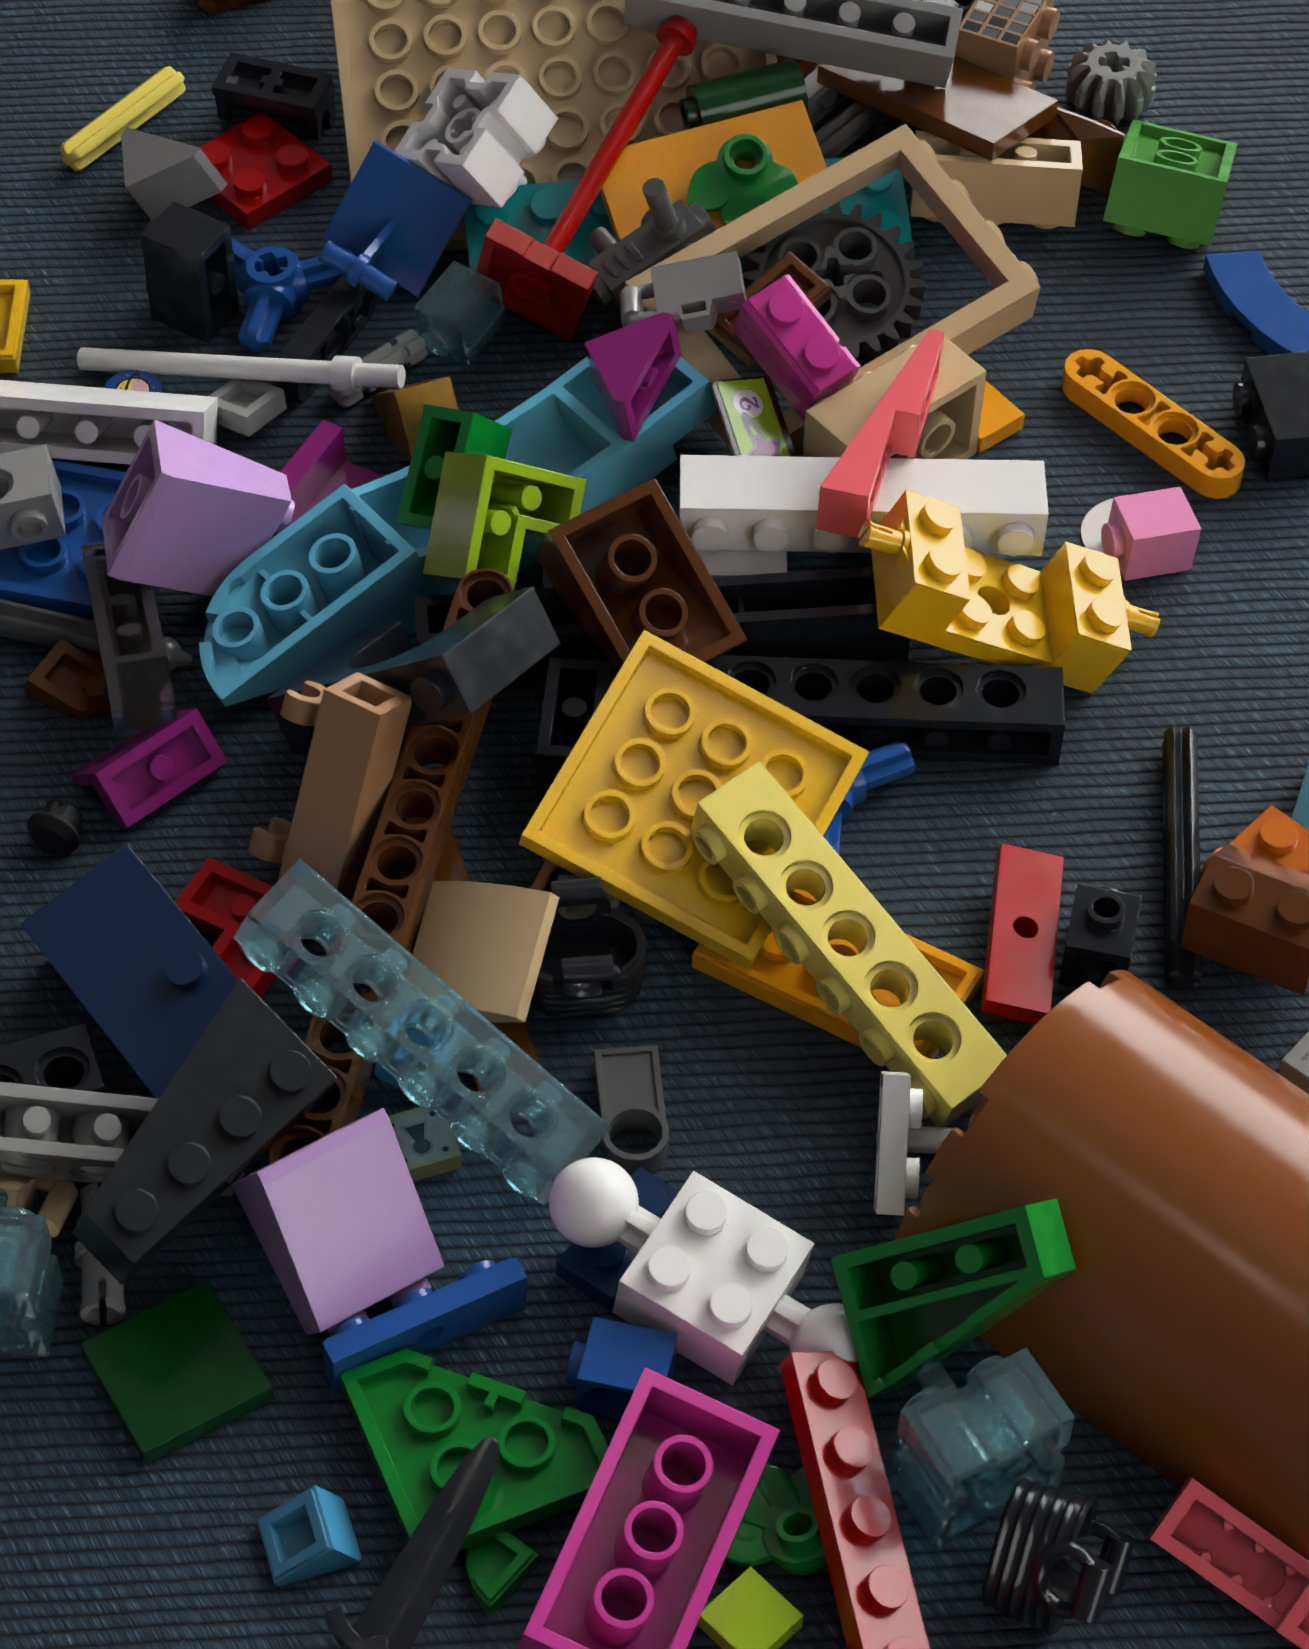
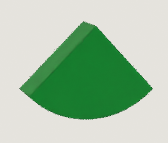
M503 1530L493 1534L492 1540L474 1547L472 1543V1547L466 1549L465 1568L470 1580L469 1588L477 1603L490 1616L497 1611L539 1565V1554L509 1531Z

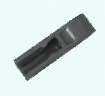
M658 1045L595 1049L594 1073L601 1129L602 1156L604 1159L617 1163L630 1176L639 1166L654 1174L666 1162L669 1149V1127L666 1120ZM635 1127L652 1132L660 1142L649 1152L627 1154L617 1149L611 1140L621 1130Z

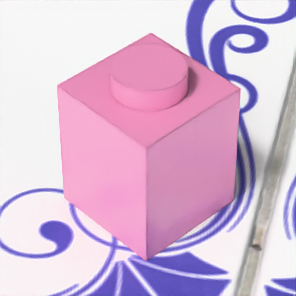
M1181 487L1114 497L1108 523H1104L1101 529V541L1105 554L1118 558L1120 573L1124 581L1191 570L1201 527Z

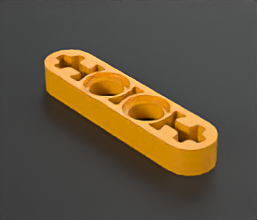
M1084 349L1070 354L1066 359L1061 387L1064 395L1070 401L1197 493L1205 497L1219 499L1227 498L1238 491L1242 480L1245 458L1235 445L1107 354L1098 350ZM1122 402H1134L1141 405L1145 411L1137 414L1125 413L1116 405ZM1167 432L1179 433L1188 442L1179 445L1168 444L1159 435Z

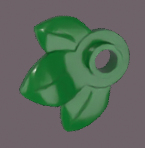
M740 134L722 145L717 160L707 163L696 170L689 185L687 203L688 207L698 202L707 213L720 211L721 221L725 226L799 183L791 170L773 161L772 152L763 140L752 134ZM745 159L751 161L755 167L753 169H741L736 167L735 163Z
M769 1463L765 1464L725 1557V1561L740 1567H752L773 1561L785 1572L799 1576L816 1573L827 1565L804 1466L796 1470L790 1477L779 1467Z

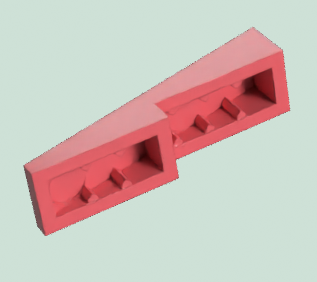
M929 329L820 486L817 530L858 538L863 523L871 519L890 454L894 453L915 458L940 374L944 331Z
M1189 1475L1148 1537L1268 1623L1299 1648L1309 1649V1561Z

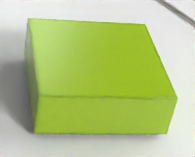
M750 1566L703 1609L697 1625L722 1649H779L802 1628L804 1615Z

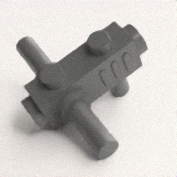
M651 178L642 187L649 210L643 216L639 228L618 242L605 227H598L589 234L588 243L598 254V256L588 262L589 267L598 272L592 294L602 307L613 302L620 310V292L625 288V281L716 230L710 216L698 202L690 207H687L681 199L672 204L663 180Z

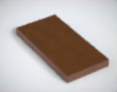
M957 56L954 57L945 88L826 64L818 65L817 83H820L822 86L989 160L995 159L1056 118L1058 100Z

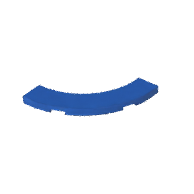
M1260 250L1205 254L1203 271L1212 292L1229 317L1233 318L1236 316L1252 332L1251 340L1270 355L1309 351V313L1288 296L1275 281L1263 260Z

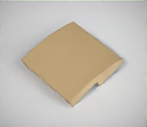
M433 881L398 1004L405 1007L409 1002L432 1013H462L478 1022H526L560 897L551 892L510 885L469 881Z

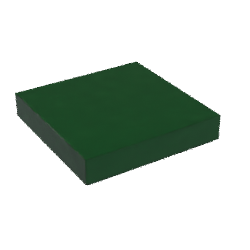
M208 1280L80 1343L82 1355L145 1465L274 1400L272 1385Z

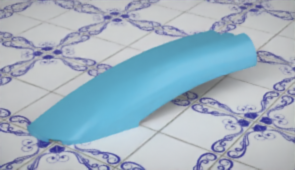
M680 356L634 442L624 440L593 381L588 357H585L546 388L495 420V422L512 429L505 460L587 480L580 513L582 514L651 480L676 461L677 457L673 445L717 411V406L710 381ZM409 466L353 489L343 484L249 555L225 578L207 607L205 614L208 624L204 635V642H199L200 658L205 676L216 697L225 707L281 689L360 631L401 621L406 634L409 635L416 631L414 597L455 594L460 582L423 574L431 530L396 523ZM525 534L518 573L539 561L535 551L544 537Z

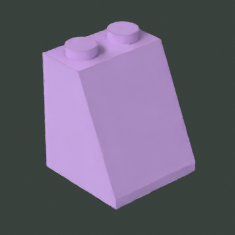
M154 419L102 519L108 576L128 582L214 596L225 578L243 560L271 540L275 533L278 534L288 527L294 513L295 502L291 499L287 475Z
M384 1108L364 1116L231 1184L306 1335L320 1333L326 1329L330 1335L332 1330L339 1324L354 1317L362 1316L370 1320L365 1311L366 1308L386 1297H389L394 1307L408 1293L421 1288L430 1289L431 1286L426 1276L445 1267L391 1121Z

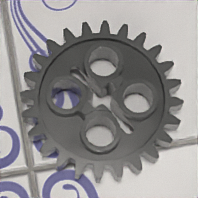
M839 202L831 206L829 214H822L820 212L756 248L754 252L748 253L745 262L746 272L743 273L744 287L746 290L787 253L792 252L832 287L830 298L817 311L839 337L838 344L846 346L857 362L861 355L872 361L880 356L881 347L889 351L898 346L899 336L910 338L912 335L914 320H919L923 304L921 300H923L926 282L920 280L923 262L912 260L915 248L913 242L898 244L901 227L897 225L886 231L881 229L883 214L877 213L869 221L861 219L862 205L857 204L852 209L850 215H844L841 212ZM846 255H857V256H860V257L863 258V259H861V260H851V259L846 258L845 256H846ZM869 302L875 304L877 307L865 308L860 306L858 303Z

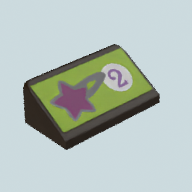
M770 375L721 379L710 383L734 456L797 457Z

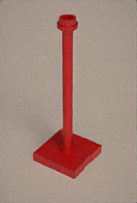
M674 15L660 24L656 31V38L660 43L659 47L543 244L497 218L494 220L485 235L472 286L473 291L572 342L582 324L598 272L563 253L678 56H688L696 47L698 32L692 22L684 17Z

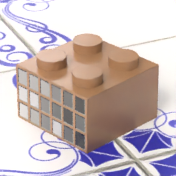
M975 0L960 24L955 56L1035 90L1038 81L1046 82L1053 67L1055 52L1048 50L1049 41L1053 38L1059 23L1060 9L1054 8L1055 0Z

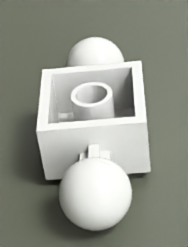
M598 1157L580 1159L565 1167L556 1177L549 1194V1211L554 1225L566 1239L577 1245L589 1248L604 1247L619 1242L637 1253L619 1281L613 1313L632 1325L676 1333L677 1352L733 1386L766 1333L790 1346V1353L833 1351L844 1360L858 1362L843 1304H825L811 1310L790 1297L804 1276L815 1243L695 1171L691 1173L662 1218L639 1206L638 1192L634 1181L621 1166L613 1161Z

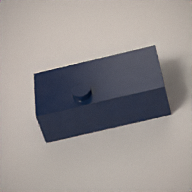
M125 844L20 924L155 1098L161 1096L238 981L128 844Z

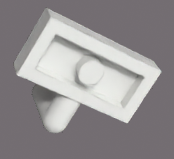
M880 1071L874 1210L876 1214L904 1216L905 1199H918L920 1170L919 1158L907 1157V1152L936 1154L951 1129H953L951 1127L921 1126L923 1089L910 1088L911 1076L906 1072Z

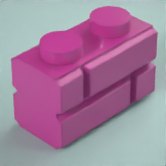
M789 274L784 275L742 304L738 314L739 317L736 319L732 330L766 374L770 375L773 383L802 420H805L806 410L811 408L816 401L823 397H830L853 382L860 364L846 346L838 344L839 337Z

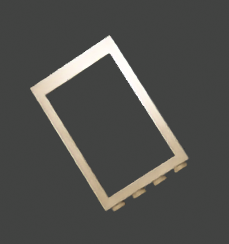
M906 124L654 265L659 266L737 251L738 257L741 258L898 169L995 289L860 367L853 378V382L864 372L873 371L897 357L908 346L919 344L929 329L944 331V336L969 355L1032 318L1040 291L1037 276L1030 265L1024 261H1019L1005 245L1003 235L997 225L990 220H985L972 205L970 196L963 184L956 179L952 180L938 164L936 154L929 143L923 139L919 140ZM650 268L625 281V287L652 283ZM655 297L643 299L644 312L656 310ZM680 322L675 323L681 357L705 376L710 383L721 379L741 378L705 330L686 334ZM717 407V411L706 420L732 452ZM792 407L782 414L797 456L803 452L805 420H802Z

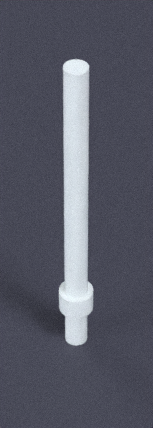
M81 347L77 354V365L80 370L104 372L139 370L157 375L331 384L332 389L335 391L358 392L362 386L403 388L406 378L403 365L363 363L362 359L357 356L336 355L332 361L87 347Z

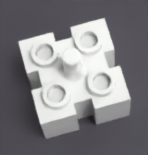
M447 68L425 102L430 111L422 122H412L394 151L472 198V204L502 208L505 202L514 194L518 185L527 184V179L523 175L524 171L519 164L523 159H529L541 151L545 145L546 137L555 125L558 117L520 74L490 72L486 80H484L475 70Z

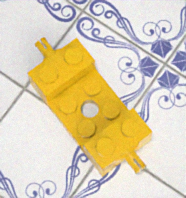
M905 490L880 524L866 520L859 531V546L871 548L878 628L884 631L996 665L1063 667L1064 686L1093 694L1132 651L1129 630L1152 637L1157 632L1160 624L1158 612L1130 605L1125 600L1118 558L1069 542H1065L1042 571L964 547L960 507L939 499H933Z

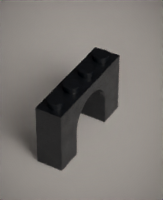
M529 587L487 598L449 628L413 648L401 621L360 631L268 697L267 701L294 755L309 751L315 727L293 723L282 717L280 713L285 692L290 689L301 694L303 682L307 680L327 688L359 672L405 693L412 698L405 728L408 729L472 714L556 648L560 641L534 587Z

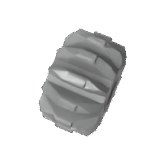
M1105 38L1102 46L1086 43L1082 52L1073 54L1072 62L1068 66L1065 89L1067 102L1075 105L1076 114L1081 116L1091 115L1093 120H1108L1115 127L1118 126L1121 119L1130 122L1133 119L1138 120L1140 113L1149 111L1150 104L1154 100L1157 78L1155 72L1156 63L1147 59L1146 50H1131L1128 41L1116 45Z

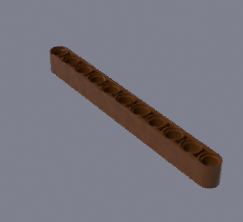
M488 568L477 569L465 575L457 586L443 631L487 598L513 592L510 579L502 572ZM493 697L472 714L409 729L304 1041L317 1057L337 1076V1079L323 1098V1100L334 1102L337 1105L331 1111L323 1114L309 1112L269 1149V1164L357 1119L375 1063V1045L384 1035ZM431 763H441L445 765L444 767L439 769L424 768L425 765ZM412 817H424L428 819L427 821L420 824H409L405 822L407 819ZM397 871L411 874L401 880L386 878L390 873ZM377 927H387L393 930L388 935L381 937H372L366 934L371 929ZM358 984H369L375 987L370 992L362 995L347 992L349 988ZM341 1041L356 1045L349 1052L342 1054L327 1051V1048Z

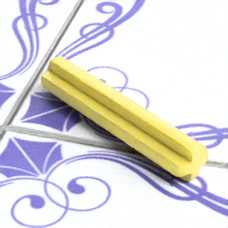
M171 66L162 68L62 143L60 152L63 163L66 166H70L74 171H82L121 141V135L127 127L135 130L171 104L186 90L183 83L185 78L181 72H176Z

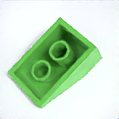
M1133 119L1118 156L1103 221L1114 223L1113 228L1126 235L1144 236L1146 231L1168 236L1167 241L1170 244L1181 248L1198 249L1200 244L1211 246L1237 143Z

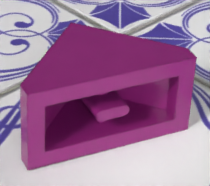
M661 312L584 343L593 381L624 440L634 442L681 356L680 344L672 314Z

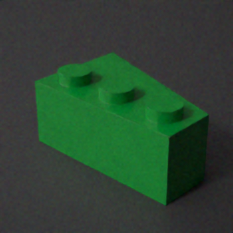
M1057 1198L831 1257L868 1399L903 1388L1076 1269Z

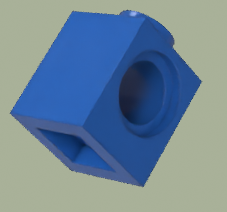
M593 1317L587 1343L574 1342L568 1364L566 1382L567 1384L577 1385V1410L597 1418L620 1422L645 1367L674 1380L677 1361V1334Z

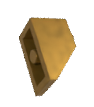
M450 376L424 380L403 386V388H395L371 395L374 408L401 461H409L412 458L424 404L459 410Z

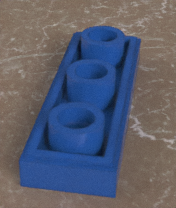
M510 1257L497 1264L493 1260L481 1261L467 1268L459 1276L458 1281L433 1292L429 1288L417 1289L403 1296L395 1304L393 1310L370 1320L361 1316L351 1318L339 1324L332 1330L329 1338L322 1342L324 1374L334 1393L342 1391L339 1373L405 1348L426 1354L526 1309L527 1275L517 1257L513 1259Z

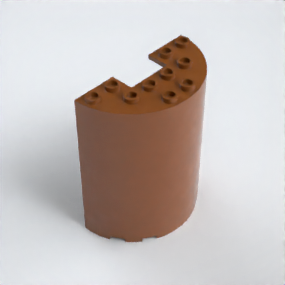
M1126 970L1110 971L1100 988L1088 981L1051 1009L1018 1042L982 1085L978 1092L984 1095V1097L971 1115L968 1130L965 1133L960 1128L955 1127L951 1129L925 1172L933 1178V1181L924 1192L919 1209L912 1206L906 1210L895 1240L1057 1198L1076 1269L978 1337L1178 1488L1182 1487L1190 1475L1309 1561V1094Z

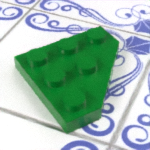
M407 1348L339 1373L341 1389L407 1542L441 1489L466 1455L487 1437L495 1438L499 1442L500 1451L488 1489L459 1552L471 1548L472 1544L474 1547L492 1540L493 1534L503 1530L513 1532L582 1505L608 1449V1445L593 1415L566 1406L563 1412L526 1398V1391L474 1372H472L469 1378L433 1365L432 1357Z

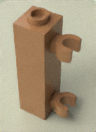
M359 672L327 688L307 680L303 682L301 694L290 689L285 692L280 715L293 723L315 727L292 823L279 817H273L270 820L268 831L260 827L253 828L248 849L250 854L261 860L282 863L276 888L314 904L319 919L327 922L349 910L393 779L412 704L411 696Z

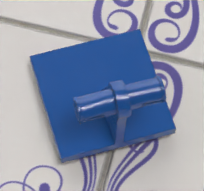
M376 140L373 142L322 237L327 243L321 251L318 261H322L347 276L345 283L354 288L360 284L383 298L386 302L391 298L398 285L418 297L473 199Z

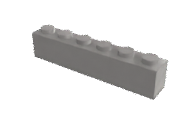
M626 0L623 24L657 31L662 22L667 21L671 16L677 15L688 19L694 24L698 32L696 39L945 88L955 57L963 9L922 0Z

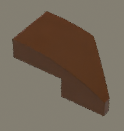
M60 639L26 679L25 693L41 703L78 720L151 700L157 694L159 686L115 693L113 691L109 664L107 666L103 663L101 664V662Z

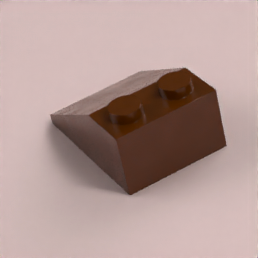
M656 478L548 530L535 551V555L564 606L618 672L643 630L650 632L705 663L745 643L747 640Z

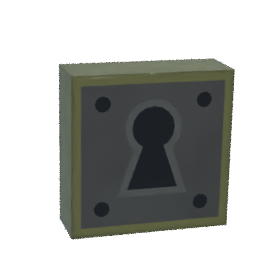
M441 1101L388 1116L413 1182L462 1168L461 1153Z

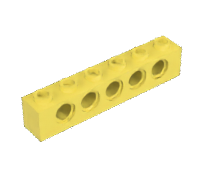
M758 761L699 801L690 829L693 842L699 853L710 864L715 865L719 863L733 880V889L741 904L752 914L760 913L775 931V941L784 956L793 964L798 965L801 963L817 982V992L827 1008L836 1015L844 1014L859 1032L858 1039L866 1055L876 1065L881 1067L886 1065L891 1072L909 1073L911 1076L910 1088L923 1089L922 1118L929 1117L936 1127H946L980 1102L984 1095L978 1091L1007 1054L764 765ZM753 840L766 842L774 849L775 853L766 856L758 855L752 852L746 843ZM795 889L804 890L810 893L817 903L809 906L797 904L788 896L787 892ZM834 939L847 940L856 947L859 954L855 956L840 955L832 949L829 941ZM876 989L888 990L897 996L901 1005L897 1007L883 1006L873 998L871 991ZM929 1040L935 1043L941 1049L944 1057L930 1059L921 1055L915 1048L914 1041Z

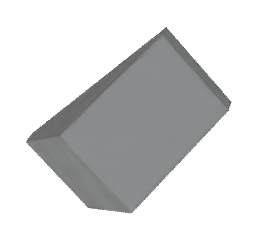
M128 127L121 135L125 188L151 220L156 219L173 201L190 207L221 193L227 185V182L199 147Z

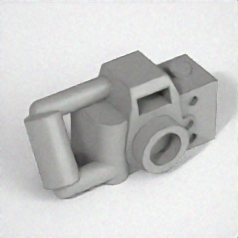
M737 251L650 267L652 283L627 286L621 290V324L623 327L664 312L672 314L675 323L680 322L686 334L713 329L717 320V314L740 310L742 304L747 301L742 268ZM655 297L656 310L644 312L643 299Z

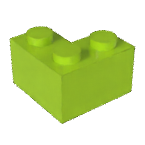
M445 452L423 574L460 582L471 571L481 568L495 569L510 579L513 590H515L525 534L544 537L548 530L580 515L587 480L489 455Z

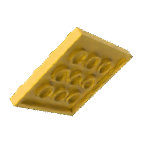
M643 630L523 831L519 845L580 878L601 877L602 888L605 892L749 970L772 927L760 913L752 914L741 904L734 892L733 880L719 863L715 865L710 864L697 850L692 839V831L690 830L697 803L760 761L822 836H824L863 766L869 751L650 632ZM753 840L746 843L748 848L758 855L766 856L775 853L774 849L766 842ZM790 890V891L787 892V894H788L789 897H790L791 893L793 892V890Z

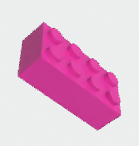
M645 1367L517 1649H686L780 1430Z

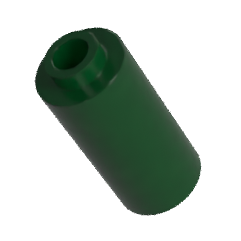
M794 58L688 85L686 88V98L679 100V108L684 127L688 130L803 100L806 111H808V95L800 66Z

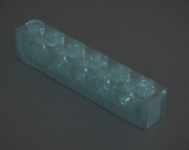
M299 859L248 912L235 934L234 939L242 945L244 954L252 964L265 972H273L294 990L295 997L303 1008L317 1017L328 1019L346 1035L348 1044L360 1057L369 1062L380 1064L398 1080L400 1089L412 1102L422 1107L431 1108L450 1125L454 1137L464 1147L474 1152H482L503 1171V1176L507 1183L521 1195L529 1198L534 1197L544 1206L549 1201L551 1187L560 1172L571 1163L587 1158L612 1128L302 859ZM301 939L317 941L324 947L327 956L322 957L311 954L305 949ZM353 983H362L371 987L377 994L379 1001L372 1002L363 999L355 991ZM412 1027L422 1031L427 1036L430 1047L415 1044L408 1037L405 1028ZM457 1072H466L474 1076L480 1083L482 1092H474L467 1089L459 1080ZM510 1116L525 1120L530 1125L534 1137H526L519 1134L513 1128Z

